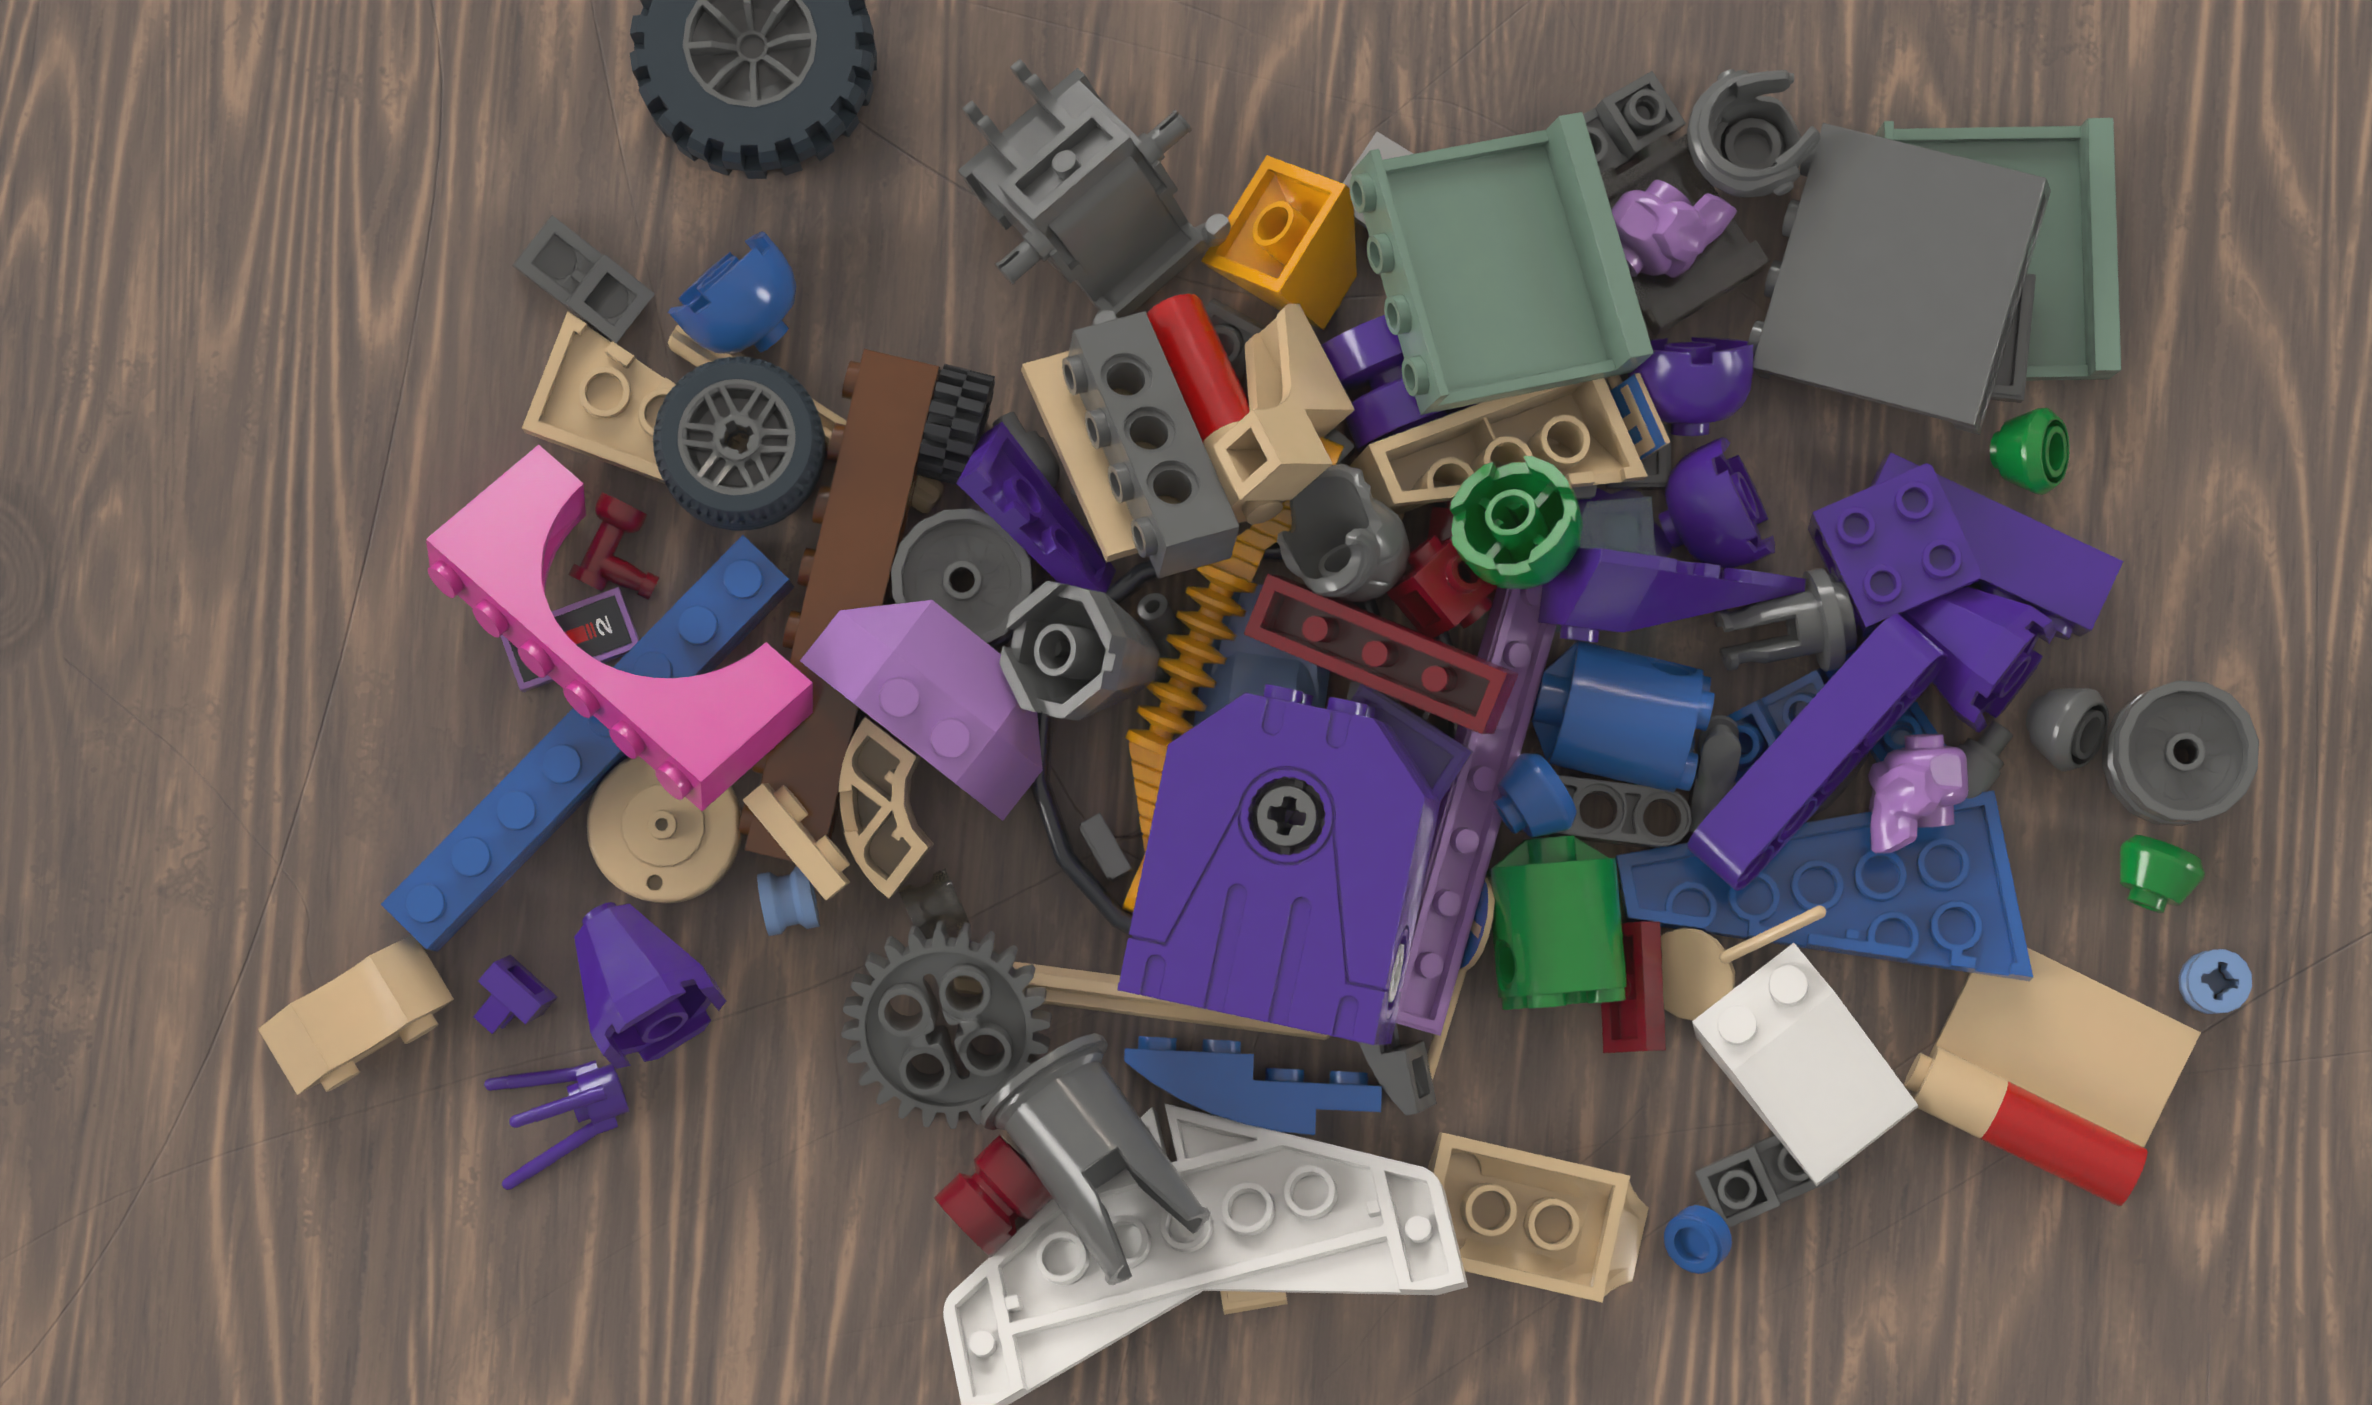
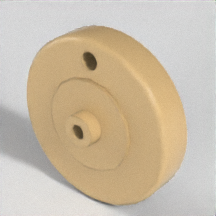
M640 756L636 759L629 757L609 771L593 794L587 814L588 843L592 856L601 872L623 892L653 903L683 902L696 898L712 889L732 867L742 840V835L738 829L741 808L738 798L730 786L705 810L701 811L686 797L678 800L670 795L659 783L655 770Z

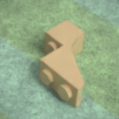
M1287 304L1278 312L1277 317L1260 333L1253 335L1245 343L1249 413L1212 446L1240 501L1292 500L1333 464L1320 440V436L1325 437L1355 410L1300 304Z

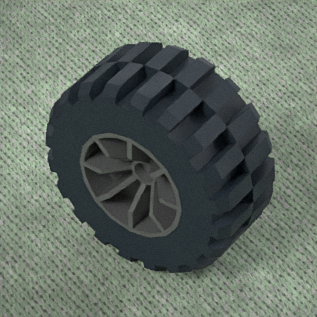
M640 0L643 5L641 15H633L630 36L634 42V51L630 52L632 72L638 82V90L656 125L666 138L670 137L676 143L680 152L694 162L700 158L708 163L712 171L728 176L732 169L744 171L747 179H767V170L782 168L786 176L802 171L800 162L814 155L819 161L835 151L833 142L841 134L849 138L860 123L857 114L861 106L869 105L874 90L872 75L873 71L877 70V49L873 35L874 30L864 0Z

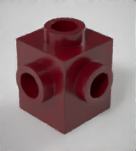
M1434 534L1410 553L1408 563L1411 568L1392 589L1386 592L1420 633L1434 638L1456 627L1458 624L1464 629L1477 621L1492 607L1493 603L1487 596L1497 586L1483 581L1472 571L1456 551L1451 537L1440 541Z

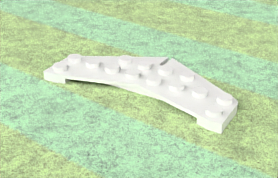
M1165 1104L1177 1161L1171 1163L1201 1206L1208 1208L1211 1213L1209 1220L1204 1223L1198 1232L1191 1233L1138 1186L1127 1168H1125L1111 1180L1095 1189L1108 1211L1132 1274L1129 1280L1117 1283L1116 1285H1109L1105 1280L1106 1274L1055 1200L1052 1199L1021 1227L992 1257H989L955 1288L945 1302L943 1311L944 1322L961 1405H1009L1202 1291L1440 1295L1467 1288V1279L1445 1190L1435 1174L1421 1166ZM1151 1107L1141 1117V1120L1166 1154L1158 1113Z

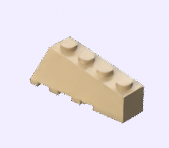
M1605 378L1479 403L1369 444L1350 465L1352 468H1358L1363 471L1365 482L1371 486L1372 497L1383 502L1398 515L1429 503L1452 501L1463 482L1483 465L1494 462L1496 468L1509 463L1525 462L1523 456H1534L1553 464L1569 481L1571 487L1637 481L1648 477Z

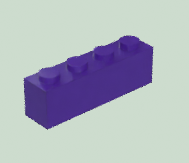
M1890 452L1881 461L1869 487L1914 469L1919 465ZM1936 474L1982 570L1980 580L1970 585L1980 591L2034 607L2053 621L2056 630L2055 637L2069 640L2072 633L2081 637L2092 631L2124 561Z

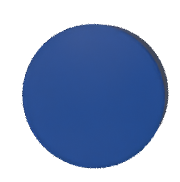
M1693 1205L1684 1208L1669 1221L1664 1231V1244L1669 1256L1679 1267L1691 1273L1703 1274L1712 1271L1728 1256L1732 1246V1237L1728 1225L1718 1213L1704 1206Z

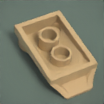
M1439 1132L1428 1170L1435 1174L1445 1190L1464 1271L1602 1303L1603 1298L1610 1291L1633 1281L1649 1207L1634 1192L1629 1181V1175Z

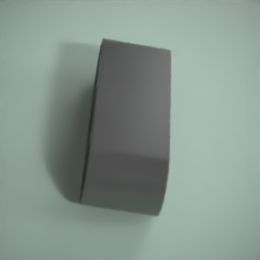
M1558 775L1575 804L1577 814L1570 829L1543 836H1575L1582 841L1646 849L1668 847L1680 841L1689 831L1692 821L1691 809L1686 799L1677 792L1673 793L1642 785ZM1598 794L1604 796L1610 802L1613 808V817L1607 827L1595 829L1583 822L1579 806L1585 796ZM1662 802L1673 809L1676 815V825L1674 831L1669 836L1659 837L1647 830L1643 821V814L1645 808L1650 803Z

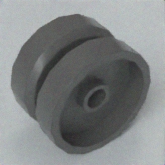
M974 509L943 510L918 522L901 541L891 568L892 594L896 604L933 600L994 649L1007 644L1012 639L1014 630L1006 629L1009 613L1034 592L1033 570L1026 551L992 517ZM968 570L974 575L975 582L973 587L964 593L955 591L950 583L951 576L957 573L963 578L965 571Z
M2177 680L2135 696L2114 715L2103 741L2102 769L2111 793L2129 813L2154 825L2184 826L2226 812L2247 793L2258 770L2259 739L2250 715L2230 693L2207 682ZM2174 746L2176 749H2187V762L2180 763L2175 759L2173 754Z

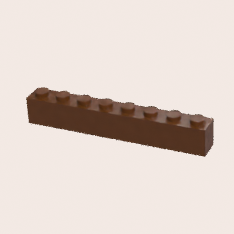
M868 349L863 350L861 362L850 361L847 368L842 398L851 400L846 425L835 423L827 453V460L837 462L831 487L821 485L819 488L812 517L813 523L822 525L817 548L815 550L806 547L798 574L797 585L807 587L801 612L790 611L783 637V647L792 649L789 662L813 682V713L753 766V772L763 774L760 785L762 783H769L775 791L785 785L793 793L809 814L800 822L816 841L824 835L832 841L840 807L839 778L842 763L851 739L859 727L862 710L800 662V660L840 610L888 605L892 588L891 568L898 547L904 538L918 479L917 464L921 443L924 438V428L928 420L931 401L934 398L935 387L942 370L936 365ZM744 803L738 829L741 835L748 836L745 850L792 861Z

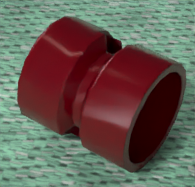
M1001 1135L997 1136L974 1159L976 1172L972 1176L959 1173L934 1197L952 1220L989 1257H992L1017 1233L1015 1220L1018 1217L1032 1219L1052 1199V1196L1032 1167Z

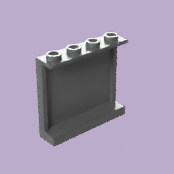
M1823 123L1820 141L1800 165V175L1807 177L1801 200L1792 199L1786 210L1782 236L1789 237L1783 261L1773 260L1767 275L1764 296L1771 298L1765 322L1756 320L1749 336L1747 345L1753 344V370L1760 378L1769 380V376L1773 375L1952 422L1955 429L1980 435L2051 193L2047 178Z

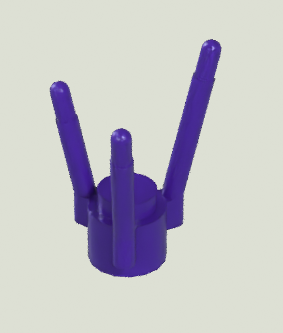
M594 1060L577 1067L489 1078L485 1081L484 1086L489 1091L578 1081L566 1086L569 1096L513 1115L509 1120V1124L513 1128L539 1122L574 1110L579 1123L591 1119L590 1123L506 1177L502 1181L504 1189H513L596 1135L619 1127L616 1116L630 1112L617 1071L612 1064L598 1068L597 1062Z

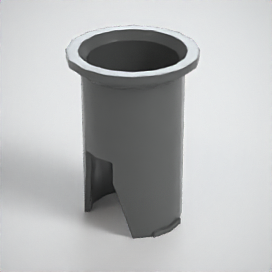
M1093 1033L1079 1037L1056 1048L1011 1079L983 1108L980 1122L986 1129H1002L1008 1132L1106 1274V1282L1109 1285H1116L1117 1283L1129 1280L1132 1274L1108 1211L1095 1189L1127 1168L1138 1186L1191 1233L1198 1232L1204 1223L1209 1220L1211 1213L1208 1208L1201 1206L1102 1064L1108 1043L1102 1035Z

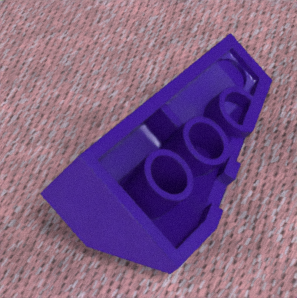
M1579 547L1567 568L1553 580L1542 585L1538 623L1560 625V638L1598 643L1600 631L1628 632L1805 592L1806 579L1744 569H1720L1721 566L1677 561L1674 558Z

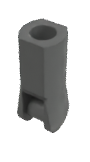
M1724 715L1711 717L1706 731L1700 730L1697 749V769L1688 798L1692 819L1689 831L1693 833L1736 784L1735 778L1741 756L1739 729L1733 719Z

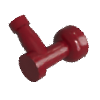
M602 492L595 505V513L602 522L580 566L573 564L568 575L602 592L607 582L610 581L621 587L638 591L637 595L649 600L660 577L650 572L645 574L633 564L614 555L624 533L639 531L644 524L647 514Z

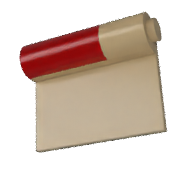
M1181 294L1165 299L1146 314L1238 523L1247 521L1250 524H1259L1268 521L1280 513L1283 508L1282 503L1285 500L1240 501L1212 447L1249 413V401L1201 298L1196 294ZM1069 351L1022 364L1021 372L1105 561L1110 562L1138 553L1131 531L1133 518L1126 502L1118 503L1112 493L1108 479V467L1110 464L1103 448L1095 449L1089 439L1085 425V413L1087 411L1080 394L1073 396L1065 383L1062 360L1068 357ZM1112 389L1120 395H1133L1124 389ZM1147 442L1135 443L1144 449H1157ZM1158 496L1159 499L1166 503H1181L1171 496Z
M2029 948L2027 949L2033 973L2031 981L1969 973L1929 1056L1919 1053L1906 1076L1904 1086L1912 1091L1911 1096L1918 1104V1109L2118 1207L2122 1206L2138 1182L2148 1154L2147 1149L2144 1147L2201 1032Z

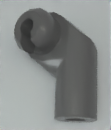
M1153 593L1143 597L1137 606V612L1159 650V658L1178 659L1180 652L1165 640L1168 634L1183 635L1180 622L1162 594ZM1157 665L1154 682L1168 683L1170 676Z

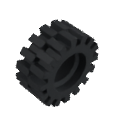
M944 364L940 372L939 381L935 387L934 398L931 401L928 420L924 428V438L921 443L917 464V475L958 485L956 484L982 434L985 433L994 394L995 376Z

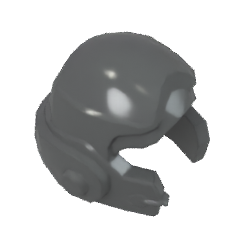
M1729 69L1719 74L1717 82L1713 83L1699 97L1689 118L1687 129L1688 146L1694 164L1712 186L1731 196L1741 198L1768 196L1773 193L1781 196L1793 189V183L1800 177L1798 167L1816 148L1820 141V133L1811 126L1801 137L1792 116L1783 106L1782 102L1774 97L1761 95L1784 92L1794 82V73H1790L1787 70L1749 73L1747 70L1735 71L1734 69Z

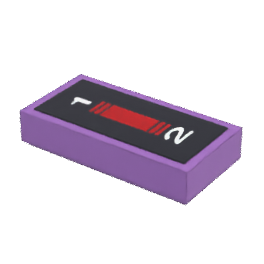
M619 587L552 611L554 618L565 634L579 648L602 663L625 655L639 641L623 593ZM503 635L500 636L521 692H526L554 681L548 675L544 678L535 675L521 660L518 648Z

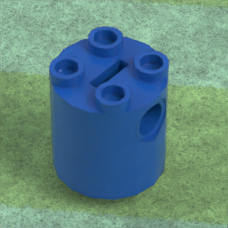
M1576 640L1567 651L1543 671L1531 720L1546 761L1549 764L1672 793L1675 792L1676 788L1690 791L1698 763V754L1693 753L1695 745L1694 731L1695 729L1706 731L1713 709L1715 694L1709 692L1711 677L1704 676V670Z

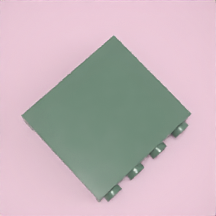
M1583 112L1559 116L1546 130L1389 159L1382 160L1379 149L1370 150L1352 170L1350 179L1351 200L1356 211L1363 213L1369 234L1367 241L1368 260L1372 270L1381 276L1387 296L1384 304L1386 323L1391 333L1398 335L1404 356L1402 363L1403 382L1409 395L1415 396L1420 415L1631 373L1654 354Z
M2088 118L2081 126L1894 129V121H1884L1876 132V136L2047 178L2051 193L2027 274H2036L2026 381L2111 379L2120 372L2121 344L2113 118Z

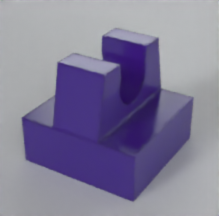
M508 955L493 962L478 980L491 995L473 1018L493 1034L499 1028H506L515 1016L524 1024L542 1016L558 997L512 955Z

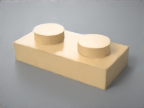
M762 783L743 799L748 808L825 900L831 899L850 883L842 872L850 863L826 835L818 841L814 839L800 822L809 815L808 812L785 785L775 791L769 783Z

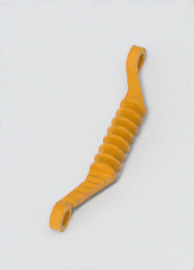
M1320 436V440L1333 463L1332 465H1337L1344 446ZM1290 500L1282 503L1283 508L1275 517L1263 523L1253 524L1250 528L1239 534L1230 559L1195 568L1210 581L1208 588L1187 587L1185 593L1200 605L1198 612L1178 610L1176 617L1191 630L1188 635L1168 634L1165 639L1180 652V656L1178 659L1159 658L1158 666L1170 676V680L1168 683L1151 682L1146 686L1150 692L1161 700L1159 706H1137L1136 712L1151 724L1149 730L1130 728L1127 730L1125 738L1129 740L1128 744L1132 759L1133 777H1135L1136 796H1138L1137 805L1140 814L1141 832L1143 833L1144 851L1147 849L1168 744L1173 741L1174 734L1183 735L1194 727L1182 717L1184 710L1205 712L1207 705L1196 697L1192 691L1194 687L1215 688L1217 682L1202 670L1204 663L1225 665L1227 658L1212 646L1214 639L1235 641L1237 635L1222 622L1223 617H1245L1247 611L1232 599L1233 593H1255L1258 584L1253 582L1266 549L1277 542L1280 532H1289L1291 530ZM1145 854L1122 907L1123 910L1132 914L1134 912Z

